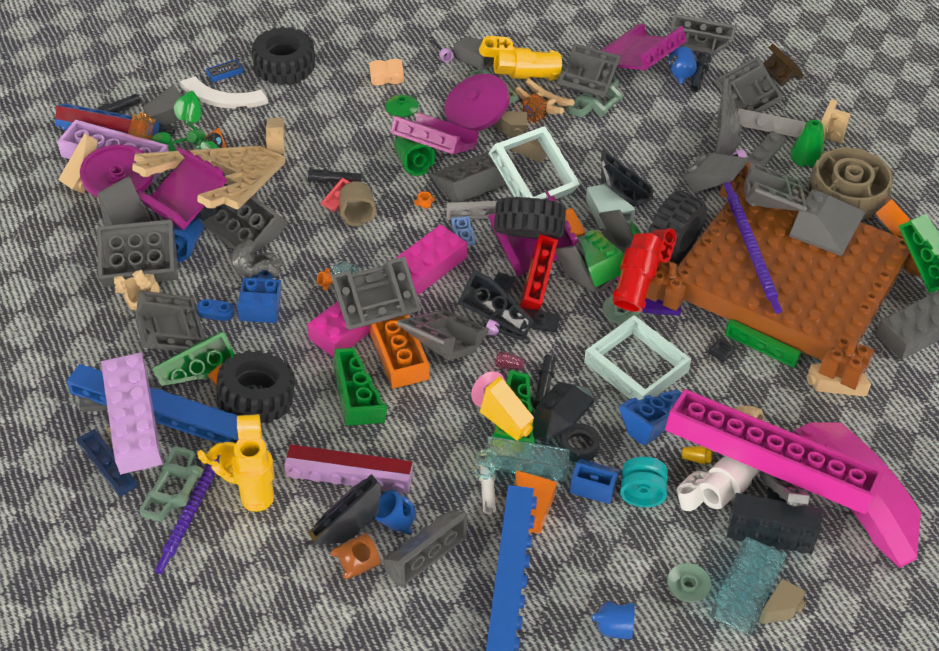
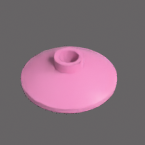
M491 371L477 379L471 392L472 401L475 405L481 408L486 387L499 376L506 382L502 374Z

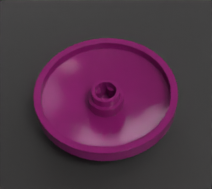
M478 74L466 78L457 84L448 95L445 103L446 117L450 123L474 131L484 130L495 124L505 114L510 102L509 90L503 80L495 75Z
M109 145L99 148L90 153L80 167L82 185L95 197H98L97 193L128 176L131 178L136 192L139 190L145 191L151 184L154 174L149 177H143L132 170L133 163H137L134 161L135 154L145 152L129 145Z

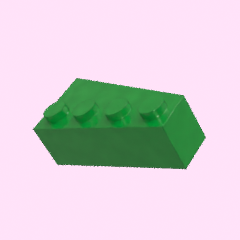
M923 214L898 227L928 292L932 293L939 290V232L929 217Z
M597 230L588 231L584 236L580 237L587 266L595 287L621 275L620 267L624 258L621 250Z
M355 348L335 349L333 368L345 426L385 423L387 406L381 401L380 394L374 388L370 375H367L364 370L365 366Z
M510 370L506 384L527 410L532 413L529 375ZM496 425L490 447L530 457L534 446L533 429L527 437L523 436L517 441Z

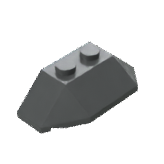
M674 14L670 30L673 32L678 27L683 26L686 42L680 45V47H688L697 53L707 52L714 56L733 42L737 25Z

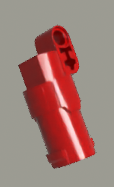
M673 229L654 230L652 234H634L631 247L627 248L624 254L617 288L613 291L612 302L615 306L631 312L643 311L646 305L645 299L651 280L655 278L659 263H666L671 258L677 238Z

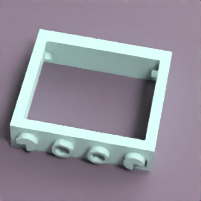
M545 126L497 143L490 150V157L514 197L547 199L546 193L535 197L531 195L505 151L538 139L565 184L548 191L550 196L558 199L573 193L580 185L577 177L573 174L568 162L564 159L559 147H557Z
M634 315L589 347L585 352L584 363L629 399L637 398L641 400L647 395L652 397L658 396L688 373L691 358ZM631 334L674 366L672 370L647 389H644L603 356Z

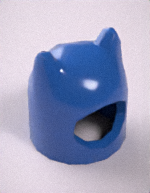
M678 47L670 52L668 62L671 73L680 84H683L685 79L692 77L696 72L697 64L694 53L688 47ZM677 55L678 58L673 64L671 62L672 58Z
M388 490L381 494L378 514L374 518L391 530L410 535L413 532L411 526L416 516V510L409 499L395 490Z
M606 601L600 606L598 613L592 615L591 619L597 623L598 630L603 636L632 640L635 603L617 605L612 601Z

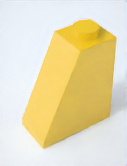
M499 376L486 387L480 413L518 441L523 436L527 437L533 429L532 422L534 417L506 382Z

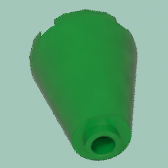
M810 120L806 123L790 150V158L798 166L804 167V165H807L809 168H813L816 161L824 154L823 124L818 120Z
M401 136L397 137L394 141V148L407 173L412 176H421L429 171L428 168L431 165L433 166L435 152L430 146Z

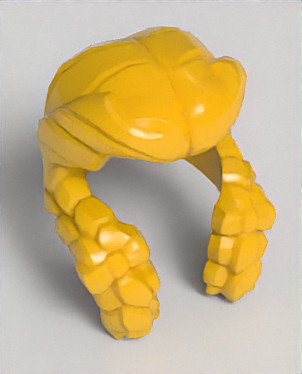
M217 443L206 454L199 450L197 455L202 463L212 465L211 468L217 475L229 483L236 484L231 465L236 443ZM220 455V457H219V463L216 462V461H214V460L217 459V456Z

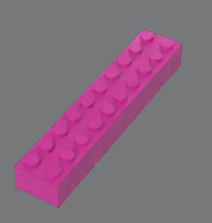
M441 224L396 257L405 256L417 296L467 258V242ZM338 301L307 324L309 340L333 358L335 349L351 348L369 334V325L347 331Z
M684 389L671 409L665 431L865 515L884 472L882 469L687 389Z

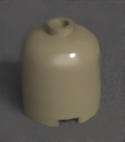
M355 181L347 183L342 187L339 193L340 215L346 224L360 227L363 226V223L371 222L376 216V206L371 189L365 183Z

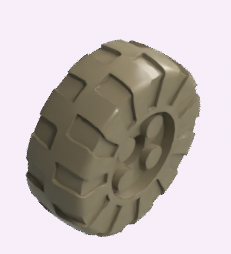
M847 147L836 148L822 154L812 169L809 181V191L812 189L820 191L865 211L862 220L876 215L875 213L889 200L893 186L892 172L880 157L863 149Z

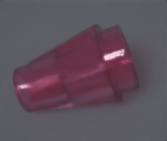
M504 350L503 352L498 351L495 366L499 367V369L523 370L525 358Z

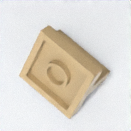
M831 99L821 121L824 129V141L829 139L842 143L851 114L836 110L838 101Z

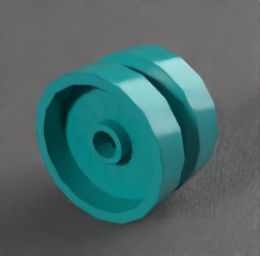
M642 456L634 457L623 464L620 495L624 501L636 507L648 508L660 505L666 500L668 469L663 462L652 457Z

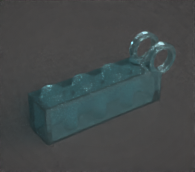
M488 436L485 450L477 453V463L474 465L473 473L477 478L487 480L493 476L494 470L516 473L518 470L541 478L565 481L570 467L569 449ZM484 455V461L480 459V456ZM477 468H488L490 473L481 474L477 471Z

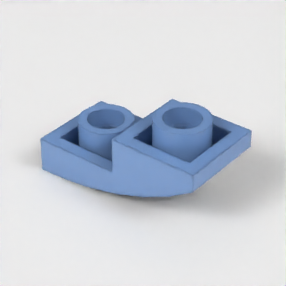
M469 216L451 218L453 233L465 240L467 246L475 245L473 227L471 228Z

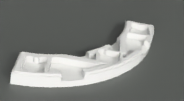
M196 76L180 81L182 88L187 93L194 91L201 102L216 107L237 109L240 106L252 108L268 104V99L262 90L248 93H227L204 85Z

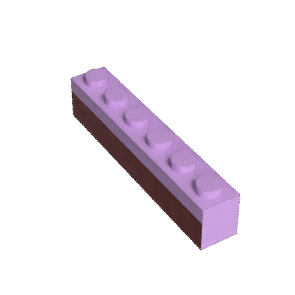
M290 444L284 464L286 476L294 479L301 478L315 482L322 481L336 485L354 486L372 474L381 484V490H395L398 493L407 494L409 493L413 475V461Z

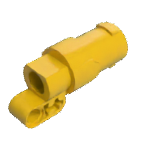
M486 36L479 47V52L482 56L494 57L495 74H507L512 79L525 80L532 77L547 78L548 81H553L560 77L562 57L559 52L554 50L539 52L531 51L530 48L513 47L511 39L498 36Z
M260 414L237 416L239 440L234 446V456L231 462L234 481L239 487L242 505L249 511L258 512L266 510L274 500L272 480H274L275 474L271 453L267 451L265 442L262 440Z

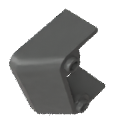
M621 210L600 212L599 216L606 228L602 235L621 250L624 256L626 249L631 247L633 234ZM576 246L556 248L555 253L566 274L590 291L602 292L616 280L614 278L595 287L587 263L584 264Z

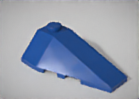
M673 390L660 393L657 397L647 395L641 400L631 398L621 404L619 410L628 434L644 446L655 440L665 430L669 413L682 392Z

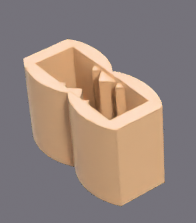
M375 60L369 63L372 85L399 84L404 82L402 60Z

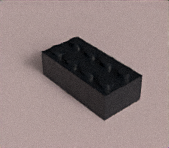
M735 493L729 515L727 538L812 554L821 530L822 509L804 505L793 506L783 501Z

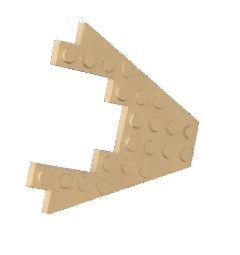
M262 146L189 150L194 156L198 155L204 161H209L214 167L218 166L227 174L224 177L228 180L225 183L228 184L227 186L199 194L197 202L205 205L207 208H216V206L226 204L234 209H239L285 164L286 157ZM179 151L135 154L134 161L137 163H133L132 170L143 177H149L155 173H163L165 170L175 169L184 157Z

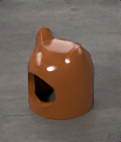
M367 533L341 544L330 552L331 556L338 557L345 571L342 575L343 579L353 578L381 563L378 550Z

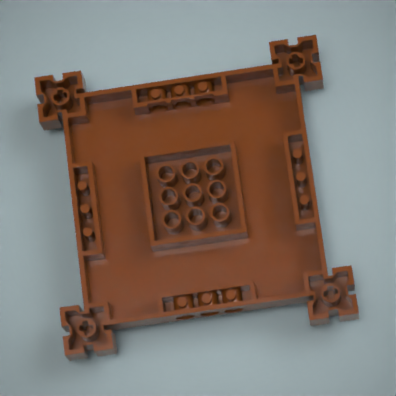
M747 163L730 183L734 193L739 197L751 231L776 288L775 290H777V299L782 311L776 314L771 302L765 296L764 289L759 281L758 274L753 266L752 259L728 201L678 267L670 261L659 263L655 278L651 280L646 298L654 302L660 299L663 301V306L675 311L685 300L728 320H735L792 348L822 360L819 370L820 374L831 379L838 376L842 378L840 384L856 390L863 374H865L875 351L872 348L859 344L903 268H907L906 272L918 277L921 276L900 231L898 236H894L860 222L842 256L789 237L799 211L761 207L759 205L752 206L747 203L744 194V183L751 164ZM722 184L720 196L727 198L728 195L724 184Z

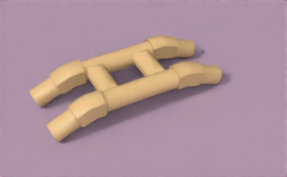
M530 78L527 79L525 84L536 93L534 96L528 94L519 86L515 89V92L522 100L547 111L549 114H563L564 109L553 106L555 103L560 106L574 105L573 99L559 97L543 89ZM544 96L550 100L544 103L539 99H541Z

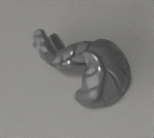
M246 239L235 247L231 256V264L242 276L253 277L263 270H267L276 278L280 273L279 268L283 265L282 260L271 252L255 256V242L253 240Z

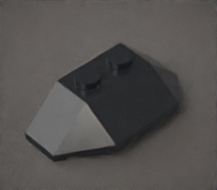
M603 149L601 151L602 184L606 185L633 207L653 199L652 186Z
M558 382L536 406L533 419L534 439L548 442L552 440V437L572 428L595 402L591 389L580 385Z
M372 474L367 479H363L354 485L320 517L314 528L308 532L315 544L345 543L354 538L361 528L374 519V516L378 514L381 484Z

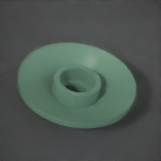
M613 296L607 298L603 303L602 311L604 316L617 324H623L635 315L638 318L640 312H631L615 306L612 302Z
M682 563L670 570L667 577V586L677 599L693 603L707 597L711 589V579L708 573L700 566L692 563Z

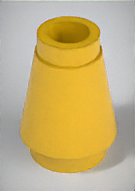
M701 445L687 446L682 449V459L706 465V463L711 464L713 450Z

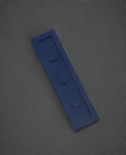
M95 429L76 439L78 445L119 497L138 487L137 482L129 472L120 474L113 451Z

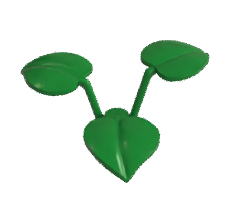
M189 91L181 96L174 105L176 117L182 121L186 120V124L193 129L187 133V137L171 141L169 133L159 132L150 139L151 141L168 145L169 151H175L173 144L189 141L192 144L197 143L196 148L198 150L218 148L214 142L204 141V131L191 124L197 123L202 114L199 99L194 91Z

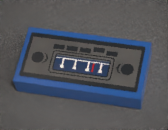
M235 59L207 68L206 73L212 82H216L243 73V68Z

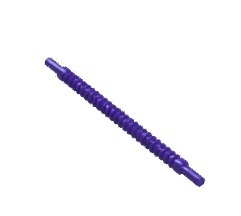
M726 182L724 188L728 195L727 201L742 234L765 296L771 302L774 312L778 314L782 309L777 299V290H775L776 288L751 231L739 197L734 193L731 183Z
M220 455L217 456V459L214 460V461H216V462L219 463V457H220ZM206 464L207 467L204 468L197 486L194 487V491H192V495L189 497L190 500H188L187 505L184 507L185 510L182 511L180 519L177 520V524L174 526L175 529L172 530V534L169 536L170 539L167 540V544L162 549L163 555L155 568L156 573L163 574L170 558L175 556L176 548L179 547V543L182 542L181 538L187 532L186 528H189V523L192 522V518H194V514L202 502L201 499L204 498L211 480L216 475L211 468L212 465Z

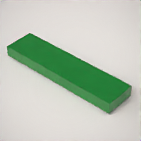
M730 319L727 324L725 336L788 366L796 367L801 351L735 320Z

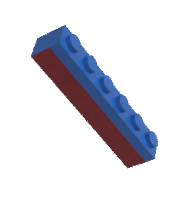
M66 103L56 105L55 126L61 127L62 130H67L74 120H79L150 140L159 132V121Z

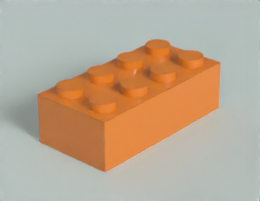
M409 315L369 325V333L392 389L429 380V362L420 341L397 325L398 320L410 318Z

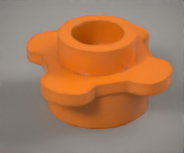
M423 191L418 194L414 204L428 209L431 207V203L435 201V198L429 192Z
M326 268L325 271H320L317 276V284L323 286V290L327 291L328 286L333 283L329 268Z

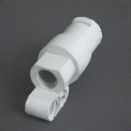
M725 456L707 473L704 471L693 472L677 487L680 507L684 511H692L704 502L713 509H721L729 501L734 500L735 493L742 494L751 485L752 479L760 470Z

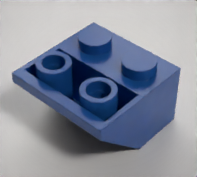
M243 278L237 304L239 321L277 323L280 312L281 280Z
M580 459L571 478L570 494L610 504L621 469Z

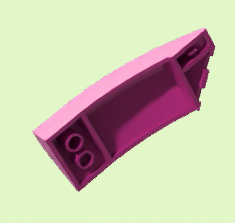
M810 422L795 429L794 434L884 470L866 515L853 509L851 510L871 537V542L899 568L915 561L918 551L921 512L888 466L841 422Z

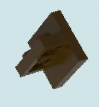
M772 44L768 47L773 54L763 64L767 72L782 86L794 75L799 80L804 76L795 63L776 45Z

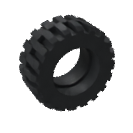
M293 27L271 28L270 31L266 30L263 34H260L253 42L252 57L254 70L259 77L271 84L291 85L294 82L298 83L301 79H306L315 68L313 40L300 29L295 30Z
M682 190L673 192V194H670L665 199L654 216L648 232L652 234L654 230L669 228L675 231L677 238L669 260L675 264L682 261L693 248L699 234H701L705 218L707 217L706 212L708 211L704 201Z
M530 197L501 198L496 202L494 229L497 233L519 238L538 239L540 234L554 239L560 238L564 234L566 208L562 203L547 199Z
M249 350L242 354L239 352L233 355V358H228L219 368L216 391L218 405L224 412L234 413L237 416L260 414L261 424L263 422H266V424L272 423L274 419L278 420L283 417L292 406L295 387L294 372L286 361L283 362V359L279 356H273V353H262L260 350H256V352ZM261 385L267 389L253 390L244 386Z

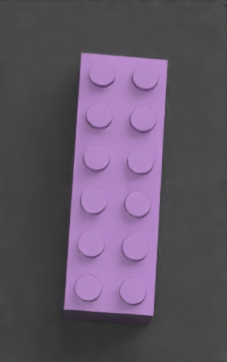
M74 120L57 141L61 157L68 159L73 155L84 134L98 140L96 150L109 145H129L145 153L169 152L168 145L79 120ZM161 173L154 174L152 183L157 180Z
M142 352L101 361L114 457L120 474L163 465L147 367Z

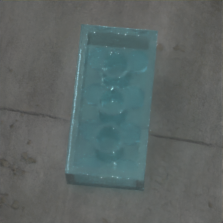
M746 536L714 601L710 617L752 636L761 612L783 568L787 554Z

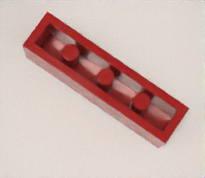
M542 234L538 237L534 245L519 304L522 309L539 310L542 306L558 242L557 239Z

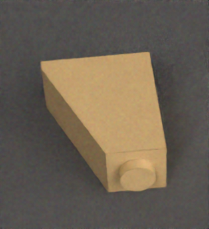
M822 363L810 365L807 382L814 387L815 391L867 396L871 383L865 374H863L856 390L840 384L842 378L838 376L831 379L820 374L819 370Z

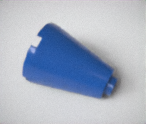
M196 217L184 230L173 225L178 262H183L191 256L204 230L202 221Z

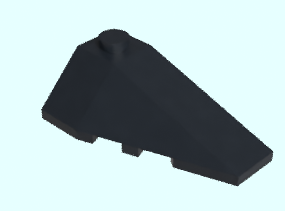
M473 269L457 304L487 319L494 320L499 325L526 337L534 319L491 277Z

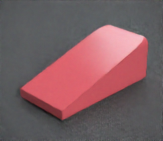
M342 178L321 202V205L336 212L340 208L339 193L342 187L350 182Z

